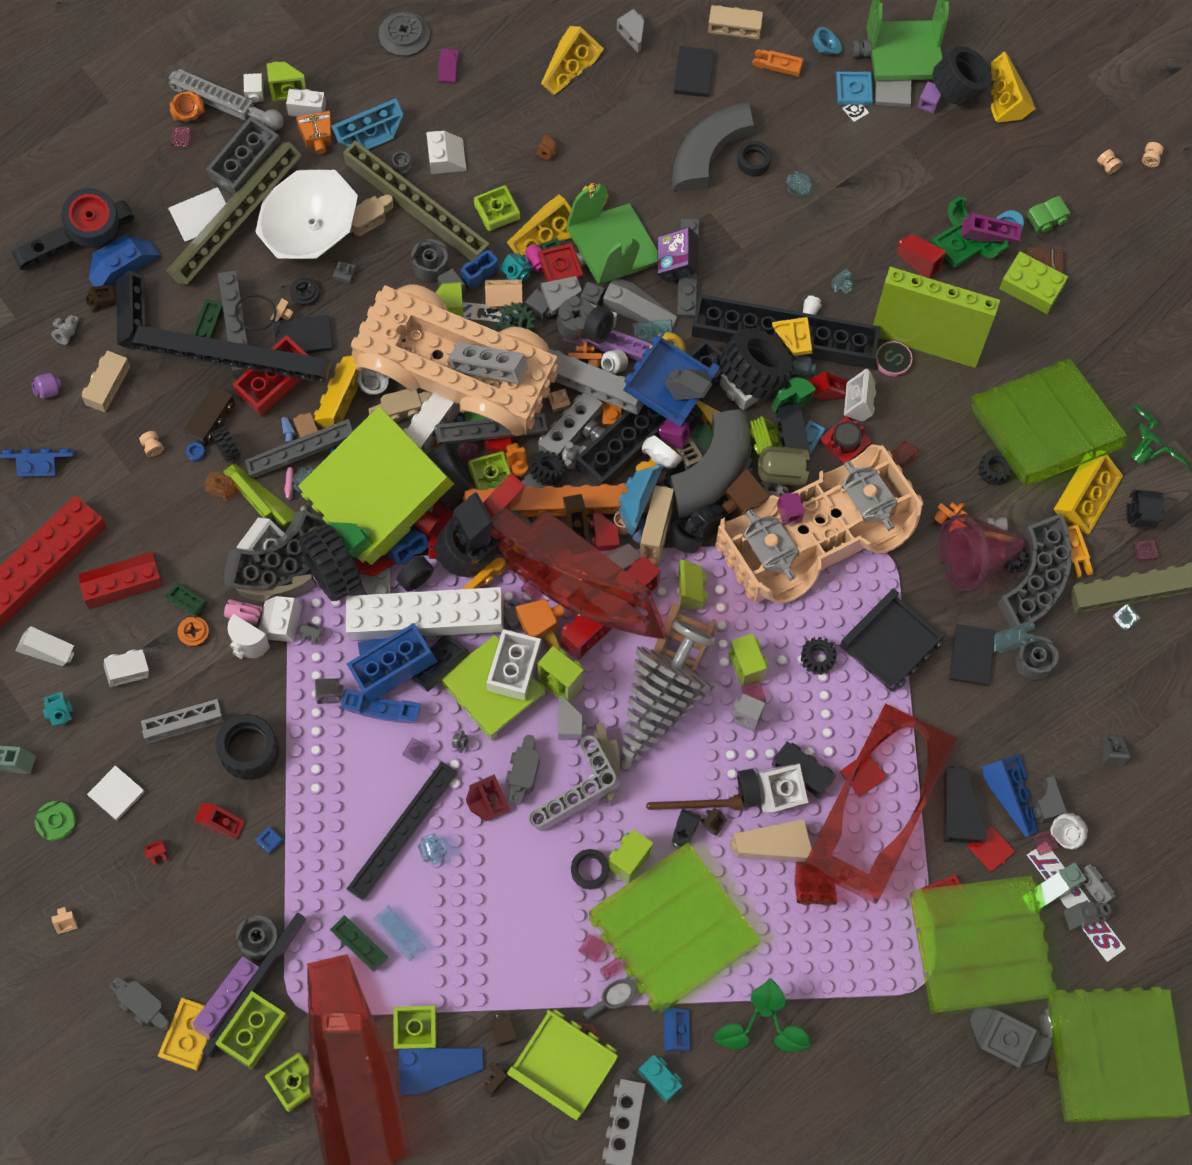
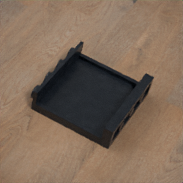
M894 588L842 639L840 644L843 650L891 692L896 688H902L906 683L905 678L909 674L913 676L919 669L918 665L929 660L932 656L931 652L934 649L938 650L945 641L943 639L946 634L945 632L939 634L898 598L899 592Z

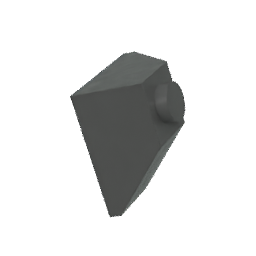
M691 369L672 371L664 383L675 400L703 398L712 386L704 370Z

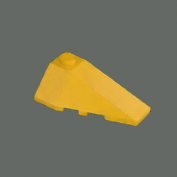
M570 26L559 42L541 85L551 94L555 95L569 84L570 80L575 76H579L585 68L594 64L604 48L581 27Z
M1004 51L991 62L993 89L991 90L993 103L991 104V110L997 123L1022 120L1035 110L1028 90L1008 54Z
M557 195L544 205L507 244L514 253H519L522 256L526 254L525 250L531 245L536 244L538 247H541V243L556 238L559 241L571 238L566 225L572 208L561 195Z

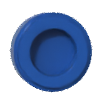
M194 442L186 448L187 457L193 462L203 460L206 455L205 448L201 443Z

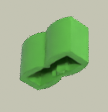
M1060 196L1030 208L1027 213V217L1037 233L1048 232L1052 229V226L1064 225L1070 216V211Z

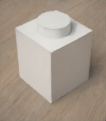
M244 74V95L246 98L253 100V103L264 101L262 74Z

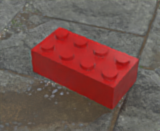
M287 335L271 348L309 356ZM248 369L232 385L236 394L262 417L302 379Z

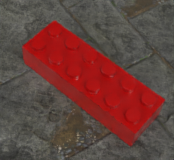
M645 556L640 560L638 558L634 560L627 572L623 571L613 585L609 584L599 598L595 597L585 611L581 610L572 623H567L562 628L561 646L577 661L590 651L659 585L661 571Z

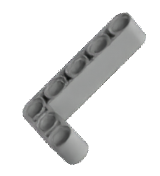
M585 736L580 743L581 749L595 775L533 810L529 815V822L540 831L549 829L619 787L620 778L601 743L595 737ZM590 743H595V747L592 750H587ZM604 759V764L601 767H596L597 762ZM609 776H613V781L610 784H605V780ZM596 786L595 792L588 794L589 788ZM574 796H578L577 803L571 804V799ZM557 806H561V811L558 814H554V809ZM539 816L544 817V820L541 824L536 823V820Z

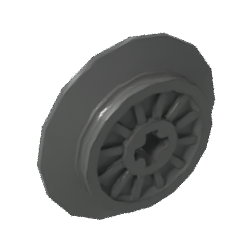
M399 12L390 15L382 22L379 27L378 37L381 45L388 52L397 56H409L417 54L425 48L429 42L430 29L427 22L421 16L412 12Z

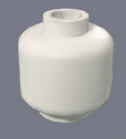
M619 349L604 353L601 359L602 369L608 370L612 374L623 372L628 366L627 355Z

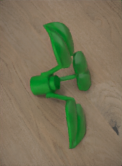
M1135 404L1133 409H1137L1142 416L1149 420L1150 427L1142 422L1140 423L1143 440L1131 455L1132 458L1143 465L1149 457L1153 459L1162 452H1168L1184 463L1189 472L1191 468L1185 457L1169 445L1152 453L1154 450L1150 446L1152 441L1162 446L1164 445L1161 438L1152 431L1154 425L1159 426L1160 423L1152 413Z
M771 978L756 988L751 994V1002L755 1006V1012L748 1027L744 1030L740 1024H728L720 1028L713 1036L717 1043L728 1049H742L748 1045L749 1036L747 1034L750 1032L758 1013H760L763 1017L773 1015L775 1026L779 1033L774 1038V1042L781 1050L800 1052L811 1046L809 1035L804 1029L798 1026H788L783 1031L781 1030L776 1012L785 1006L786 998L781 988Z

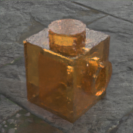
M210 471L203 488L205 494L227 501L228 497L232 496L235 486L231 477Z

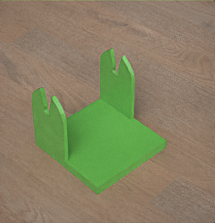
M872 0L866 28L868 39L871 40L872 44L871 59L875 81L933 79L934 67L942 60L940 47L948 21L949 1L937 0L933 19L930 21H882V3H879L880 0Z
M600 183L591 198L588 187L575 198L566 225L567 231L598 285L658 265V251L630 203L602 212L608 190Z

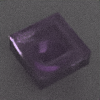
M412 737L403 752V756L420 765L430 750V746Z

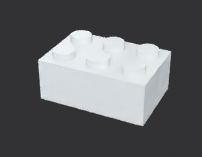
M503 629L486 683L487 691L525 701L541 649V639Z

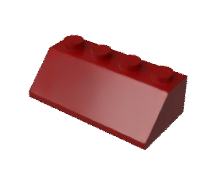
M153 551L78 574L80 588L88 609L163 587Z

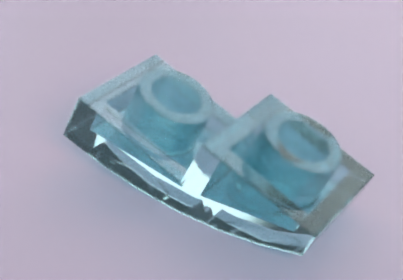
M672 319L634 323V337L643 341H652L663 330L673 333Z

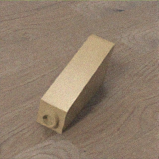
M804 819L734 833L732 840H730L731 850L736 852L737 858L812 863L814 858Z

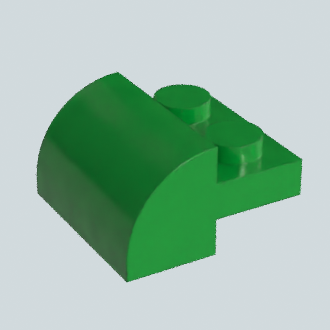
M792 378L788 380L785 388L776 393L777 396L773 399L774 402L771 409L776 413L779 411L778 407L798 403L803 406L811 400L816 389L806 379Z

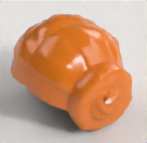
M190 91L174 96L173 101L170 102V113L175 121L180 120L186 123L191 120L194 121L197 120L200 114L205 112L204 102L200 95Z

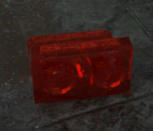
M796 861L794 876L796 902L803 905H836L838 901L835 887L836 863Z

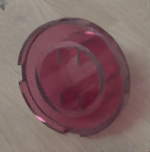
M967 514L950 516L951 519L943 523L938 540L940 562H945L948 572H945V575L949 582L961 591L975 590L982 586L1018 555L1024 546L1023 539L1018 534Z

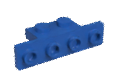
M32 448L21 449V452H14V449H2V452H0V458H16L17 476H55V457H71L76 455V451H71V448H59V451H52V448H41L37 452H33Z

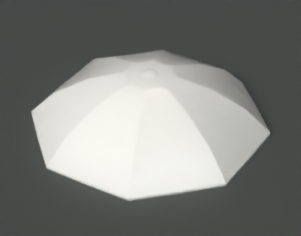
M297 170L273 188L263 199L256 233L277 259H317L350 233L358 195L336 170Z

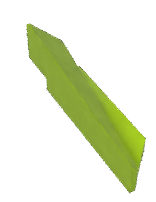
M232 464L223 471L225 476L256 511L265 519H274L286 532L296 512L254 478L251 479L249 474L236 464Z

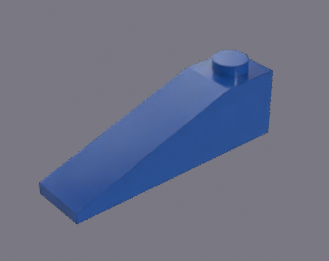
M1020 754L983 766V777L987 781L988 786L1024 836L1028 837L1037 833L1033 808L1029 806L1028 802L1031 794L1030 790H1026L1024 781L1028 779Z
M417 1048L398 1050L401 1096L422 1095L430 1090L483 1070V1049Z

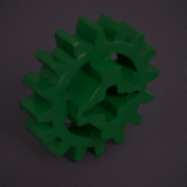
M511 302V307L505 304V310H499L501 316H496V319L500 320L499 323H496V326L501 327L498 332L509 327H517L513 324L512 316L519 320V327L523 328L524 322L528 320L526 329L535 328L532 322L536 321V319L531 317L533 311L527 312L528 306L526 305L522 308L521 302L517 306H515L514 302ZM513 310H519L524 313L518 315L515 314ZM507 315V316H508V319H507V322L504 324V319H505V316Z

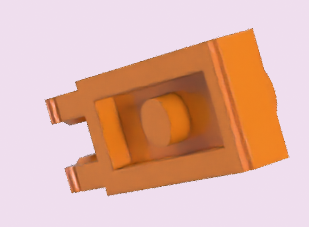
M757 49L755 51L757 58L753 59L752 65L761 69L765 68L799 77L804 59L779 52Z

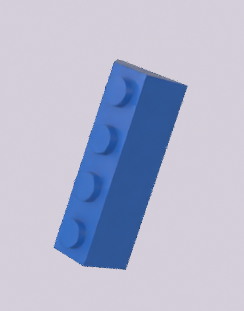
M412 623L348 662L347 666L361 691L371 703L438 661L415 623Z

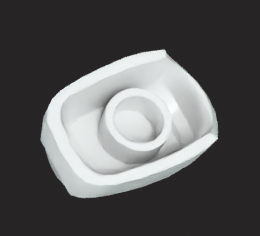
M654 435L647 438L642 445V452L648 454L656 464L664 465L663 467L675 468L682 461L679 454Z

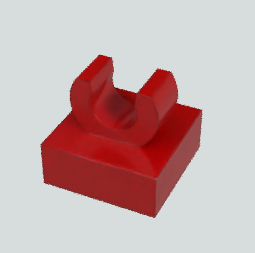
M163 840L143 847L146 858H151L153 865H156L155 857L158 855L162 856L163 860L166 861V847Z

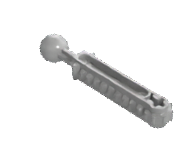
M181 69L175 72L172 71L169 76V86L176 92L190 91L194 94H199L205 104L245 121L248 116H251L261 121L263 125L274 132L279 131L283 126V116L277 110L271 109L264 112L254 107L253 100Z

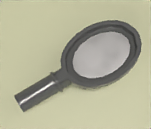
M619 979L610 983L602 993V1001L597 1002L596 1005L583 1012L585 1018L588 1020L606 1007L618 1009L627 1005L635 995L634 983L628 979Z

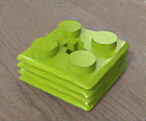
M506 185L474 197V205L487 231L520 219V211Z
M762 416L757 418V420L750 421V434L755 438L756 444L754 448L758 455L767 446H783L775 424Z
M504 451L468 461L475 489L486 490L492 483L503 481L511 473Z
M301 1053L295 1054L265 1075V1078L288 1112L323 1088ZM291 1078H294L295 1080L299 1078V1080L297 1081V1086H289V1084H291Z

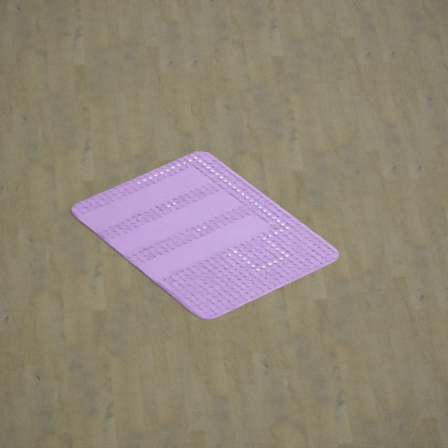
M716 546L700 547L695 553L682 552L677 548H664L660 566H656L661 571L659 585L590 651L577 661L583 666L582 669L584 670L583 690L570 704L582 715V722H586V734H582V739L588 735L594 737L593 732L596 731V724L604 723L608 740L617 739L620 761L625 756L621 752L622 745H627L630 748L631 745L623 740L625 732L633 736L635 735L625 728V724L628 720L633 721L627 716L628 708H633L629 704V696L636 697L631 692V684L636 683L633 680L634 671H638L634 666L635 659L639 658L636 650L638 646L640 648L641 646L647 647L650 651L654 649L673 602L679 604L678 571L680 560H686L702 566V573H706V585H703V591H707V603H704L703 609L680 610L679 608V611L682 612L681 614L709 626L712 619H716L714 626L718 628L713 637L716 642L711 647H705L696 669L698 673L710 680L715 687L710 692L703 691L706 696L700 701L695 700L696 705L693 709L684 707L688 713L681 718L677 716L676 718L679 722L674 726H668L670 730L666 735L658 734L661 737L658 742H648L652 746L648 752L638 749L637 751L642 753L643 756L639 760L634 759L629 770L620 767V785L617 788L612 805L608 806L607 801H603L601 798L544 831H540L530 824V813L595 775L581 749V740H558L559 699L545 689L544 699L540 697L499 730L497 737L492 741L442 686L441 681L427 692L409 679L379 697L398 702L405 700L421 703L417 723L385 721L343 710L340 706L345 689L362 692L347 663L360 656L358 642L368 640L349 639L346 634V597L338 601H331L315 579L316 585L313 588L294 597L302 605L295 640L294 642H287L284 930L296 913L302 914L307 919L284 952L286 990L296 1007L309 1015L319 1017L320 1012L331 1011L365 1012V1016L394 1015L393 1007L435 1005L437 1013L590 1008L596 1005L597 1002L602 1001L604 989L610 983L619 979H628L635 985V995L625 1006L751 1001L752 992L769 978L773 979L781 988L786 1000L900 996L912 993L924 985L934 969L935 944L932 917L919 889L928 886L929 881L909 675L905 678L906 683L902 688H896L891 692L840 647L842 639L893 588L899 592L898 598L901 600L900 579L893 559L888 553L878 554L863 549L821 570L814 585L796 600L779 604L764 599L755 604L752 599L747 597L743 584L738 583L734 570L727 566L723 553L718 552ZM590 550V553L574 556L571 555V551L539 554V552L518 553L515 557L510 553H496L493 560H496L497 557L504 558L505 571L500 576H494V580L488 586L484 585L482 588L501 587L505 606L510 609L512 606L507 604L512 599L518 601L521 605L545 599L550 608L561 604L565 615L556 618L558 629L554 631L560 649L566 652L570 660L574 661L576 659L561 646V630L567 623H572L581 610L585 611L594 598L584 605L560 580L559 576L573 565L608 551L596 552V550ZM413 556L404 564L398 565L395 562L391 566V593H408L397 581V575L409 562L421 556ZM424 556L434 567V572L423 585L410 592L460 590L475 576L459 577L451 574L442 566L437 558L429 559L428 556ZM352 558L354 562L359 560L358 558ZM310 569L303 574V575H309V574H311V575L313 576V578H314V575H313V573L311 572ZM361 585L359 590L348 596L367 595ZM603 590L595 597L599 598L603 594ZM306 622L326 628L324 635L319 637L318 642L314 645H311V636H308L306 641H302L304 633L300 632L302 624ZM504 622L505 630L526 635L522 626L517 630H512L507 622ZM502 632L448 636L466 647L471 654L492 636L496 635L500 639ZM753 633L755 639L758 638L761 644V655L765 656L768 661L767 673L765 674L764 681L742 688L728 651L731 640ZM444 635L425 636L429 648ZM814 637L816 640L818 637H822L821 640L826 638L828 643L832 642L833 647H836L837 657L832 669H829L828 673L823 672L822 675H819V672H816L815 675L812 674L813 671L811 670L810 672L806 671L807 667L804 668L802 666L803 662H801L803 646ZM542 639L541 649L532 676L536 681H538V662L550 650ZM666 639L664 646L677 653L681 642L674 639ZM692 648L688 658L696 660L699 650ZM814 650L811 653L812 659L816 662H823L826 659V654L822 650ZM743 694L765 702L764 710L755 732L733 723L734 716L731 714L737 698H742ZM465 731V735L469 739L468 746L462 753H459L458 749L452 747V738L455 733ZM531 734L535 738L534 750H537L540 755L534 788L530 793H525L521 805L509 803L510 789L506 782L507 772L512 771L513 764H510L512 752H516L517 746L522 747L524 736ZM787 741L797 744L803 753L815 757L817 763L823 767H829L835 775L833 783L821 799H818L806 790L808 803L776 812H763L762 805L745 808L743 803L742 810L734 811L730 807H713L719 809L727 819L718 835L710 834L707 828L699 821L690 844L682 850L675 848L672 843L673 833L682 809L648 810L646 808L648 802L729 799L733 795H738L740 792L737 772L753 768L755 772L775 768L771 765L772 761ZM590 743L587 750H592L595 747V743ZM868 752L873 760L879 763L880 769L887 778L861 797H858L854 789L848 786V782L839 771ZM440 762H444L458 772L457 776L366 899L361 901L348 892L346 888ZM495 774L510 811L484 821L470 811L466 797L471 784ZM596 786L590 787L588 794H593ZM574 796L571 799V804L577 803L579 797ZM557 806L553 813L558 814L561 811V806ZM688 808L686 810L699 814L702 819L706 820L708 817L706 811H712L713 808ZM539 816L536 820V823L541 824L544 820V817ZM804 819L814 858L812 863L737 858L736 852L731 850L730 840H732L734 833ZM633 829L653 842L652 854L629 885L610 871L605 883L596 889H583L572 879V860L582 850H598L604 854L609 862V856L615 848H620L624 835L627 832L630 834ZM586 858L580 862L578 872L583 879L592 881L601 875L602 867L598 860ZM344 915L388 956V959L375 972L370 970L330 931Z

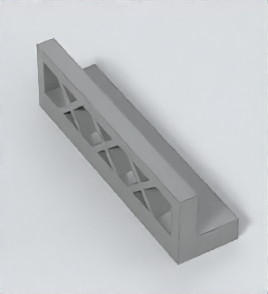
M218 699L142 720L141 724L143 737L146 743L150 744L224 722ZM208 707H216V710L204 713ZM190 712L198 714L196 716L185 719L187 714ZM173 717L179 720L166 724L167 721ZM152 723L160 725L158 727L147 729V725Z

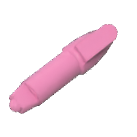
M289 467L286 472L284 488L285 496L288 500L293 498L294 470L292 467Z

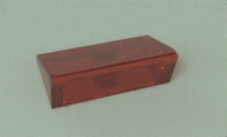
M905 441L891 452L893 461L902 468L918 455L919 449Z

